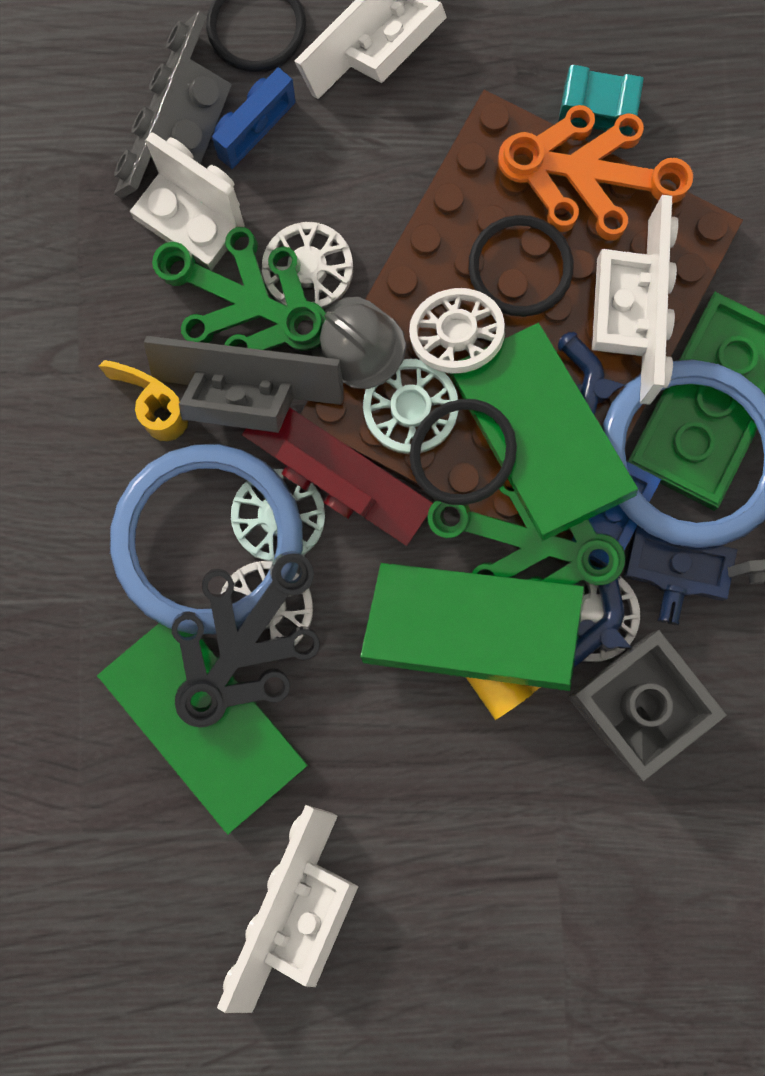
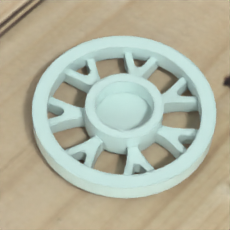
M404 359L396 372L397 379L393 380L390 378L386 381L396 389L391 400L376 393L377 386L366 389L363 400L364 418L371 434L383 446L404 454H410L411 444L409 443L414 437L415 427H418L423 419L430 414L431 406L443 405L447 402L458 400L456 389L446 373L435 370L418 359ZM417 369V385L402 386L400 370ZM421 371H425L429 373V375H427L425 378H421ZM435 377L445 388L430 398L423 387ZM448 393L450 400H443L441 397ZM372 397L380 403L371 405ZM390 408L393 419L376 425L371 411ZM458 411L451 412L448 420L439 419L431 426L436 436L422 443L421 453L437 447L449 436L456 423ZM397 424L409 428L404 444L390 439V435ZM436 425L444 426L441 432L438 430ZM384 428L388 429L386 435H384L380 430Z
M273 469L282 479H288L281 474L284 469ZM246 481L240 487L233 500L231 508L233 531L239 543L251 555L263 561H274L273 537L277 536V525L273 511L266 499L261 501L252 490L254 485ZM312 483L305 493H300L301 487L297 485L293 494L296 502L312 496L317 510L300 514L301 521L315 529L307 542L303 540L302 555L308 553L318 542L325 524L324 503L320 493ZM249 492L252 498L244 499L247 493ZM241 504L258 506V518H239ZM317 515V523L309 520L310 517ZM240 524H248L249 526L242 532ZM261 525L262 529L268 534L257 547H254L245 536L255 527ZM266 544L269 545V553L261 551Z

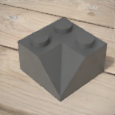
M660 630L644 636L631 649L626 650L567 696L597 736L642 782L727 716Z

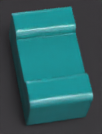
M570 65L565 81L558 121L564 119L568 110L576 105L587 106L593 111L595 115L593 129L609 130L614 126L617 118L623 114L630 113L638 116L644 78L630 74L617 76L590 71L588 67ZM582 118L571 120L574 126H587L586 121ZM629 126L619 128L620 132L626 135H630L633 131Z

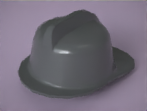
M345 297L332 303L324 310L326 320L322 325L321 345L316 349L310 350L313 356L340 359L344 384L357 389H370L384 384L396 374L404 361L406 342L403 331L390 316L370 301L361 297Z

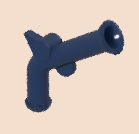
M567 332L559 339L558 349L560 352L563 351L583 371V383L577 384V387L595 416L598 403H604L612 393L623 388L625 384L604 379V369L598 357L577 337V333Z
M620 576L609 584L598 585L604 614L596 623L592 620L580 622L574 668L598 648L603 651H610L614 648H632L618 632L625 614L618 581L621 579Z

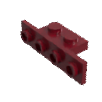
M289 408L279 433L248 428L242 433V436L286 465L281 473L283 476L306 491L311 483L315 484L328 493L323 503L347 519L350 518L354 511L406 546L409 545L428 517V511L433 504L431 501L292 408Z

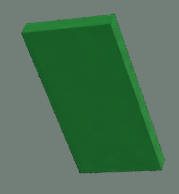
M714 291L679 360L693 359L722 365L743 375L765 395V316ZM698 384L675 385L662 391L627 462L660 478V484L715 511L719 508L752 442L757 427L744 407L728 394L710 386Z
M539 323L505 338L499 352L482 367L464 373H449L463 399H476L487 402L499 409L509 420L515 432L517 451L516 461L508 480L542 541L637 496L638 487ZM470 355L458 361L470 359ZM470 410L502 467L505 459L506 443L500 426L485 413Z
M381 563L360 657L365 664L570 691L584 600V586Z
M160 623L97 675L227 835L308 766L306 761L256 702L227 707L223 717L208 727H194L185 723L179 717L175 708L177 689L186 680L180 643L174 639L172 629ZM178 631L184 637H191L195 635ZM201 638L199 643L206 672L208 673L218 659V656ZM232 675V677L226 685L236 684L239 682ZM197 692L192 696L191 702L195 707L204 708L211 702V696L206 692Z

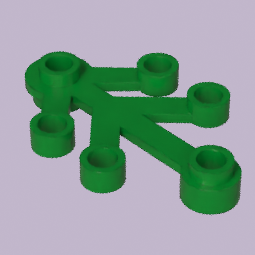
M235 227L228 232L225 239L226 248L236 260L244 286L196 264L194 256L181 243L167 242L161 245L154 253L152 260L154 271L165 283L172 286H181L189 283L233 304L203 316L192 314L186 317L181 325V334L186 341L210 343L214 334L262 317L277 325L248 337L241 334L233 335L226 340L224 345L236 346L244 343L251 349L271 350L288 344L298 351H310L321 345L320 335L322 325L326 320L324 317L326 313L318 304L306 300L298 276L301 266L300 260L291 248L286 246L277 247L270 253L268 258L269 268L280 279L287 306L269 298L255 256L258 242L248 228ZM239 238H249V244L245 249H234L235 242ZM286 256L292 258V264L288 269H277L279 259ZM176 261H184L185 266L183 270L178 274H171L172 265ZM302 321H313V329L310 333L301 335L297 332L298 325ZM198 323L204 324V333L198 338H192L190 335L192 327Z
M505 483L499 490L504 495L510 497L526 527L470 511L469 505H449L436 500L428 511L429 526L440 537L453 538L466 531L520 547V549L495 563H481L472 571L473 574H479L481 570L487 569L492 571L495 576L510 578L551 556L571 563L546 578L534 576L527 580L574 585L584 580L592 585H606L616 580L625 566V552L619 541L608 534L596 533L589 519L570 528L576 541L556 535L542 541L515 491L509 489ZM448 506L455 507L460 513V520L456 525H451L444 519V511ZM601 549L605 551L609 556L608 565L602 568L595 567L590 561V553L593 550Z

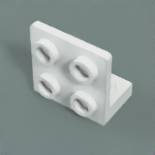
M151 132L145 142L159 174L130 210V213L134 220L165 241L178 242L184 245L194 256L197 263L212 271L228 250L225 244L228 232L235 227H245L239 208L240 203L233 188L234 182L218 167L210 165L206 169L193 160V154L178 140L170 137L165 141Z

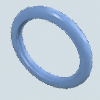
M693 359L673 361L672 377L667 388L684 384L710 386L728 394L748 412L762 438L764 450L762 476L756 491L745 505L733 514L716 521L695 523L673 518L660 512L650 504L639 490L637 496L619 504V506L632 521L646 532L671 544L694 548L722 546L745 537L765 521V395L743 375L717 363ZM641 374L628 382L616 396L602 425L603 431L628 472L625 455L626 436L634 414L642 406L640 404Z
M194 444L169 451L148 463L129 482L117 502L110 526V554L116 577L125 593L146 616L172 629L173 620L178 614L186 611L194 612L203 621V634H216L212 609H195L179 605L166 598L148 581L140 567L135 549L136 527L140 513L149 497L164 482L184 472L195 469H219L235 473L254 485L263 494L273 511L277 525V549L274 559L288 551L302 554V521L296 500L286 483L266 462L241 449L221 444ZM287 563L281 570L282 578L292 581L297 573L298 564ZM270 570L264 580L249 595L232 604L237 629L272 582ZM184 620L178 625L177 630L196 634L198 626L192 620Z

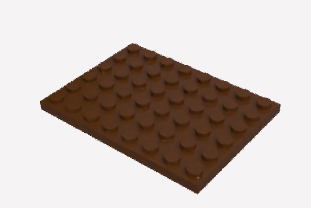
M483 90L366 297V300L390 316L403 331L406 342L404 359L420 360L413 350L409 329L412 316L423 301L443 290L454 288L475 290L468 270L469 255L473 243L484 229L493 222L514 215L533 216L548 222V209L528 183L514 182L502 173L498 164V154L501 145L510 136L520 132H528L538 136L554 124L486 90ZM568 139L552 152L571 155L589 142L586 140L576 141ZM612 153L601 159L602 161L635 166ZM526 155L514 157V161L520 165L531 163V160ZM548 174L562 196L574 200L579 208V216L575 226L567 232H560L571 248L574 261L573 277L570 287L563 298L552 308L540 314L527 317L510 316L502 313L505 323L504 339L539 323L577 385L583 383V371L563 351L560 352L558 349V341L561 336L567 332H575L578 334L577 337L601 361L604 369V379L626 385L641 374L642 356L592 350L597 258L602 249L647 254L648 220L658 200L654 198L651 191L597 182L612 203L622 208L628 215V225L624 234L617 240L608 241L598 235L596 231L597 218L565 176ZM665 180L661 181V185L665 189L670 191L677 190L675 185ZM689 192L681 201L672 204L671 216L678 218V233L674 246L670 248V262L676 263L677 267L674 288L670 294L668 293V309H673L675 313L673 332L670 339L666 340V356L670 357L675 351L743 219ZM558 209L554 212L559 220L567 221L572 218L570 212L565 209ZM612 217L604 219V224L608 228H620V223L617 219ZM512 226L495 233L488 239L479 257V272L486 289L495 298L513 306H529L547 299L556 290L563 275V259L556 243L541 230L529 226ZM462 300L459 309L471 313L475 303ZM449 301V303L454 305L455 301ZM440 304L433 308L431 312L439 319L447 310L443 304ZM492 314L477 321V328H483L496 323ZM425 316L423 320H429V318ZM419 327L418 337L437 335V329ZM477 338L474 345L484 349L492 342ZM438 345L429 353L439 358L447 349L442 345ZM455 351L454 361L469 356L468 351ZM417 369L400 370L402 386L417 385ZM421 371V378L429 375V373ZM446 373L456 389L458 400L463 399L450 374ZM396 374L393 375L391 379L396 380ZM435 377L423 387L430 398L445 388ZM387 382L377 386L375 390L376 393L388 400H391L396 391ZM343 383L344 400L342 405L307 401L301 412L302 416L377 466L422 489L412 473L410 454L388 449L378 442L368 429L363 411L366 389L352 388ZM623 388L612 393L604 403H598L595 417L601 427L611 403ZM448 393L443 395L441 399L450 400ZM372 397L371 405L380 403ZM642 404L634 414L627 431L626 442L646 404ZM432 405L431 412L441 405ZM390 408L371 411L376 425L393 419ZM459 410L456 423L449 436L437 447L420 454L421 465L426 478L432 485L450 494L475 492L489 484L501 469L470 410ZM450 413L441 417L440 419L448 420ZM397 424L390 435V439L404 444L409 428ZM436 425L438 430L441 432L444 426ZM384 428L380 431L386 435L388 429ZM431 428L426 433L423 442L436 436ZM507 478L505 481L506 486L514 490ZM499 489L480 502L468 504L470 511L526 527L510 497L504 495ZM569 528L556 536L571 540L573 534ZM549 556L550 558H552V559H554V560H556V561H558V562H560V563H562V562L564 561V560H561V559H558V558Z

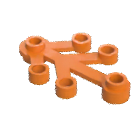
M576 105L570 108L564 119L538 136L528 132H520L510 136L503 142L498 154L500 170L508 179L518 183H528L548 209V223L553 225L559 232H567L575 226L579 216V208L574 200L562 196L548 174L565 176L597 218L596 231L598 235L608 241L617 240L624 234L628 225V215L622 208L612 203L597 182L651 191L654 198L658 201L662 195L672 196V204L681 201L693 183V172L690 166L678 158L664 159L655 169L601 160L618 148L630 149L639 143L644 131V124L638 116L630 113L618 117L612 128L571 155L552 151L568 139L580 141L589 137L595 123V115L590 108L584 105ZM582 118L586 121L587 126L577 128L572 125L571 120ZM629 126L636 134L631 137L624 136L619 128ZM526 155L531 160V163L520 165L514 161V157ZM661 181H672L676 185L677 190L670 191L662 187ZM558 209H565L570 212L572 218L562 221L555 216L554 212ZM608 217L617 219L620 223V228H608L604 224V219Z

